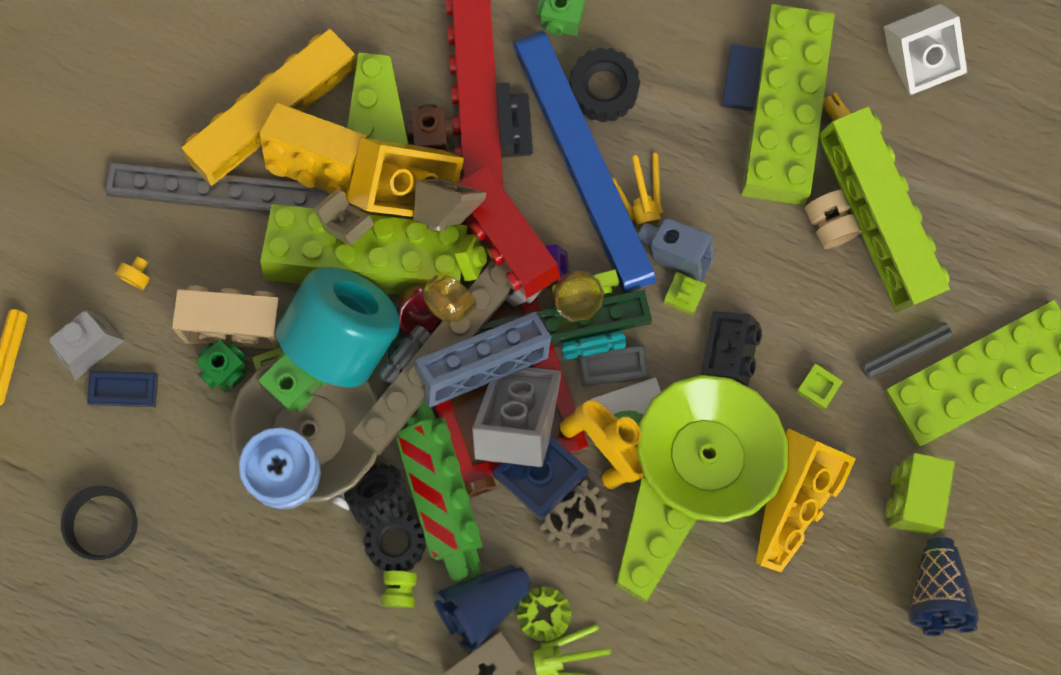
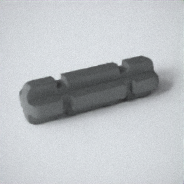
M417 325L409 333L410 338H405L391 355L389 364L385 363L379 370V377L383 381L391 385L400 374L399 372L406 367L419 351V347H422L428 340L430 333L422 326Z

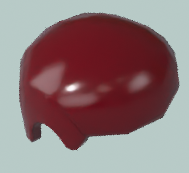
M426 284L409 287L398 297L396 304L400 317V327L408 334L417 325L422 326L428 332H433L437 324L444 318L447 308L442 293Z

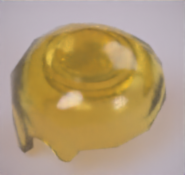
M581 270L564 274L555 284L553 293L556 310L565 319L573 323L578 320L591 319L602 306L604 291L599 279L591 273Z
M435 275L427 282L423 290L427 308L432 315L443 321H462L476 307V299L470 291L453 277L446 275L436 281L439 276Z

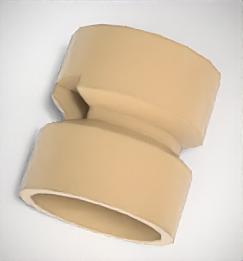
M843 190L827 193L813 200L804 208L811 224L819 227L816 235L824 250L842 245L854 239L862 232L855 215L848 214L850 204ZM835 214L837 215V217L831 220H826V218H829Z

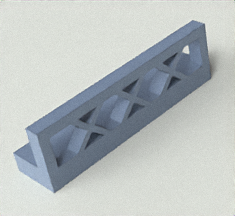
M533 312L416 359L415 369L425 384V402L430 408L548 359L551 335L537 313Z

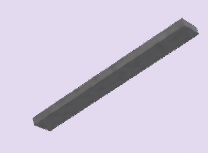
M110 162L105 194L110 197L269 214L272 204L315 209L319 203L330 195L328 192L315 187H305L299 182L225 175L211 187L197 171ZM350 204V205H352L353 207H355V208H357V209H359V210H361V211L364 212L363 209H361V208H359V207H357V206H355V205H353V204Z

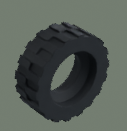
M602 47L594 51L590 50L583 57L580 56L577 59L576 65H573L569 85L582 114L592 121L605 122L611 120L612 122L621 116L624 117L628 110L633 108L638 96L640 79H638V69L635 68L631 58L628 59L626 54L621 51L617 52L613 48L603 49ZM609 71L618 78L620 89L614 97L605 100L599 99L590 92L588 83L591 76L596 72Z

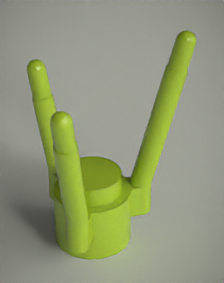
M594 624L552 642L541 643V649L533 650L536 674L594 675L558 672L557 670L564 669V662L608 655L611 653L609 647L562 655L561 649H554L597 631L599 626Z

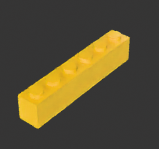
M330 28L323 34L314 36L305 49L298 54L294 53L289 56L280 69L275 73H269L264 76L255 89L250 93L246 92L239 96L230 109L225 113L221 112L214 116L210 121V125L200 133L196 132L189 136L181 147L186 160L212 187L262 146L259 132L276 103L304 112L356 70L355 53Z

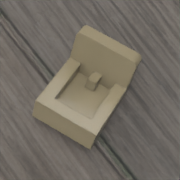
M336 189L315 207V211L325 231L348 245L360 239L365 232L374 226L370 215L350 205L344 192Z

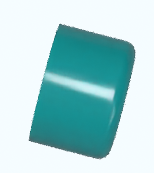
M321 267L311 271L303 280L276 326V338L287 357L309 375L332 385L356 387L364 384L370 378L393 342L400 328V317L390 298L368 279L349 270L336 267Z

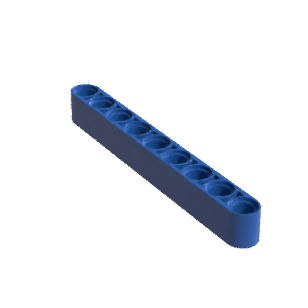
M542 30L514 41L513 46L519 63L612 269L616 270L624 294L630 293L655 283L656 276L546 33Z

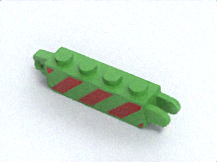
M424 400L407 421V428L399 431L396 440L424 531L429 554L435 560L444 559L446 569L449 572L448 575H450L452 581L460 582L466 578L472 579L481 574L482 569L479 564L480 559L477 549L483 547L445 418L436 419L431 407L429 408Z

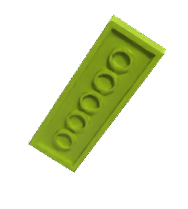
M1053 300L884 391L885 395L916 448L924 446L1061 372V309L1057 302Z

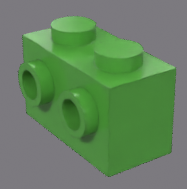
M286 354L258 380L261 386L290 414H293L296 409L302 411L306 408L314 397L311 394L320 385L325 387L329 384L303 371Z

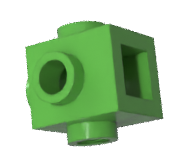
M539 0L536 15L541 16L540 28H544L547 32L554 35L568 34L577 37L585 9V0Z

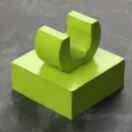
M676 272L663 303L693 316L707 284Z

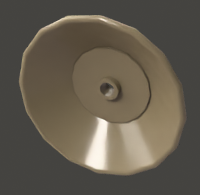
M278 358L260 367L239 390L229 419L231 450L239 464L244 447L252 437L264 430L284 428L297 432L313 448L320 460L321 469L318 487L309 500L304 503L328 501L355 487L375 463L377 454L356 439L352 432L375 405L378 398L369 380L356 387H342L332 384L323 387L320 385L311 394L314 397L306 408L302 411L296 409L293 414H290L258 381L280 359ZM314 426V434L312 436H305L303 432L305 427ZM286 465L278 466L276 473L278 475L283 474L282 468Z

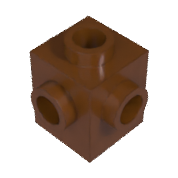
M426 104L419 106L418 109H412V121H406L408 141L414 140L415 146L440 149L448 152L447 137H453L451 117L445 118L444 107Z

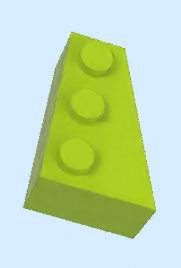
M359 52L347 128L367 135V138L408 144L391 56Z
M643 477L639 482L615 586L640 602L645 603L697 519H693L668 506Z

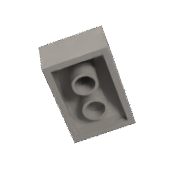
M527 367L489 383L473 426L475 459L542 467L550 440L561 371Z

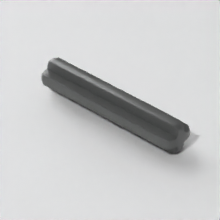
M941 322L865 360L861 364L862 371L867 378H872L952 337L951 329L947 323Z

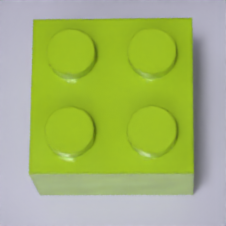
M913 453L899 462V466L895 465L891 475V485H895L893 498L888 499L885 509V517L889 518L888 527L925 536L944 529L955 461Z

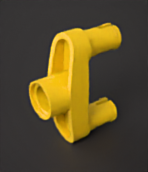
M588 400L578 406L575 413L561 421L560 430L566 437L572 438L585 430L599 450L613 465L601 477L604 486L608 489H615L626 482H634L644 476L637 456V444L641 439V432L638 424L629 417L618 419L598 401Z

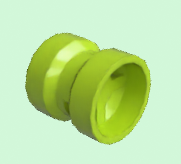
M384 571L383 582L386 585L385 593L381 595V606L414 608L415 597L412 595V591L417 583V573Z

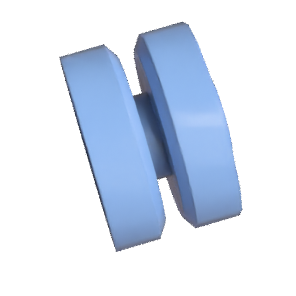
M284 428L267 429L252 437L244 447L239 461L240 478L247 491L265 506L279 510L296 508L308 501L316 491L321 477L320 460L308 441L297 432ZM286 465L282 468L283 474L278 475L276 473L277 467Z

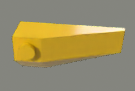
M789 428L786 432L788 439V471L775 497L766 503L756 558L757 564L778 572H782L804 542V532L813 520L818 522L824 515L821 508L830 496L836 498L843 489L856 458Z

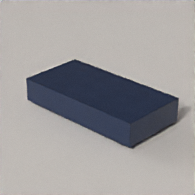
M731 44L722 107L747 111L754 110L763 52L762 48Z
M90 371L87 404L156 408L158 374Z

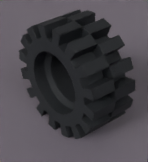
M381 463L379 468H377L376 464H373L355 487L344 492L345 501L358 523L362 522L364 526H369L370 523H372L373 527L379 526V522L382 520L384 524L389 523V517L398 518L400 516L398 510L405 511L407 508L406 503L410 502V492L399 469L396 470L393 465L388 467L386 463Z
M405 511L404 513L399 512L400 516L396 519L393 516L389 517L390 522L384 524L382 520L379 522V526L373 527L371 523L365 530L364 544L366 554L376 567L384 571L410 570L414 568L417 562H420L422 554L425 552L426 540L422 526L415 517H412ZM391 529H400L408 536L407 548L398 555L387 553L382 546L383 536Z

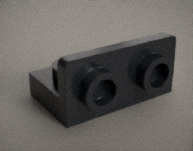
M497 83L501 158L531 156L533 154L529 95L527 93L510 94V83Z
M713 311L701 374L732 378L748 386L750 377H753L756 370L754 355L756 345L760 344L762 338L760 323L750 314Z

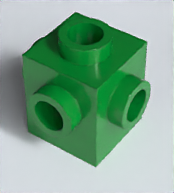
M220 339L215 344L209 343L200 351L199 359L195 362L202 370L198 376L211 389L217 385L224 393L230 388H235L244 379L245 373L249 370L241 361L246 356L232 342L226 346ZM223 359L225 360L221 367H216Z

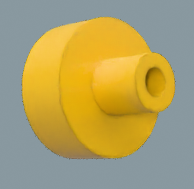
M138 256L131 266L121 262L115 275L131 286L144 290L150 280L143 273L148 262Z

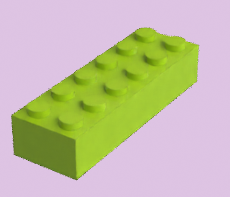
M776 4L771 5L765 25L762 45L763 52L741 196L805 206L812 190L835 14Z
M868 106L832 121L819 134L818 139L837 182L850 204V211L855 215L862 230L861 236L895 312H899L950 290L948 285L950 279L947 270L943 265H939L934 254L936 246L930 235L925 234L921 225L922 215L917 205L912 204L908 196V183L905 177L899 174L896 169L893 149L889 144H885L880 133L882 131L880 120L876 114L871 113Z
M272 204L260 260L264 280L302 284L305 277L311 271L321 267H336L359 274L374 283L386 294L401 295L413 285L426 284L440 291L444 300L459 301L463 275L454 253L463 236L467 235V225H449L444 231H434L427 229V224L413 219L370 215L374 226L365 232L360 239L348 245L325 231L315 209Z

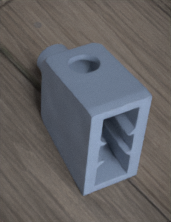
M669 218L663 221L660 228L647 222L644 223L638 235L641 242L651 246L653 260L674 272H680L701 282L715 258L712 235Z

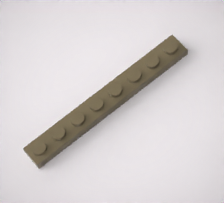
M493 261L490 262L353 430L352 435L379 456L425 400V384L415 369V360L476 336L513 291L505 278V274L508 272L502 264L497 267Z

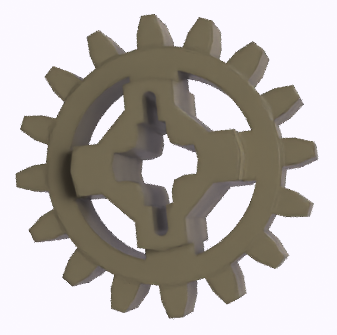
M585 479L581 486H575L569 492L575 493L573 499L564 503L559 502L543 519L545 523L539 527L540 532H550L547 538L548 543L555 539L559 541V550H562L565 544H570L572 552H576L577 545L580 543L587 550L590 548V538L597 542L600 541L601 537L597 530H607L608 525L601 521L602 518L610 516V511L601 509L606 504L607 499H597L596 495L599 488L595 487L591 491L588 490V481ZM586 498L592 503L596 516L587 511L584 504ZM579 501L577 509H579L578 515L582 519L576 518L574 523H571L570 528L567 529L568 515L564 511H571L572 507H575L576 502ZM550 514L559 518L562 525L560 532L553 526ZM581 527L590 529L582 536L571 537L573 531Z

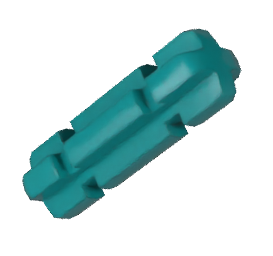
M623 331L610 332L608 336L601 334L578 339V342H575V340L563 342L561 344L563 358L570 360L578 358V355L584 357L608 352L610 348L612 350L625 348L626 339Z

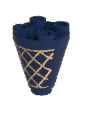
M931 538L927 541V547L923 550L908 617L910 623L923 628V634L927 636H941L944 634V630H956L961 633L977 631L979 612L958 548L955 547V542L951 538Z

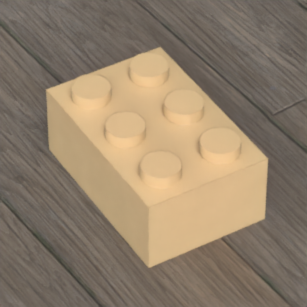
M188 286V290L177 289L172 329L184 343L208 345L209 343L215 344L220 339L226 346L232 342L238 348L274 350L280 347L276 338V326L286 310L279 298L274 297L275 294L271 292L256 291L254 295H243L240 290L223 288L221 293L208 292V289L202 286Z

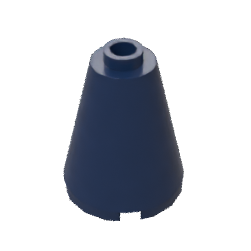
M508 565L439 590L433 594V597L439 599L434 604L450 634L452 635L456 632L462 637L463 640L458 644L467 652H473L529 594L528 585L531 584V581L522 567L516 568L514 565Z

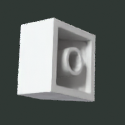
M942 4L884 26L888 54L909 95L967 73L960 18Z

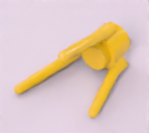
M654 152L652 154V200V196H647L639 158L637 155H633L634 172L640 193V198L633 201V207H631L616 179L612 177V180L631 221H635L636 227L641 228L646 222L651 225L659 223L661 221L660 215L663 214L660 201L658 153Z

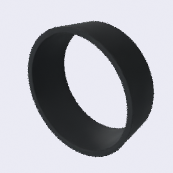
M92 486L78 492L67 503L61 518V532L67 546L78 556L88 560H104L121 554L131 545L137 532V516L131 502L122 492L108 486ZM108 495L119 498L128 505L132 514V529L126 542L117 551L109 555L99 556L87 552L79 545L74 535V520L78 510L88 500L97 496Z

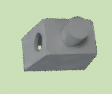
M85 310L54 334L48 342L53 355L76 381L125 340L103 315Z

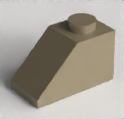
M443 178L416 181L413 220L427 224L426 228L429 230L444 231L449 225L461 224L486 199V192Z

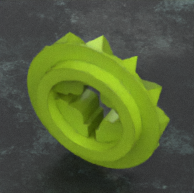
M541 586L530 590L529 594L519 603L517 619L522 631L528 637L542 642L552 641L560 637L567 630L571 621V608L567 598L557 589ZM536 601L540 605L542 604L544 608L552 607L556 604L557 607L550 614L553 627L546 623L545 620L531 622L538 614Z

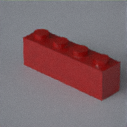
M487 166L458 182L459 184L486 192V199L468 216L472 221L470 228L479 242L485 240L490 248L487 249V252L497 267L502 264L508 273L505 274V278L515 292L520 289L525 298L528 299L560 279L557 262Z

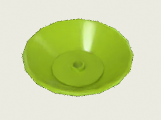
M698 375L673 382L651 399L638 424L641 439L637 444V456L646 482L668 506L693 519L728 522L753 515L775 497L788 471V439L778 414L757 391L732 378ZM703 451L711 452L713 459L705 458Z

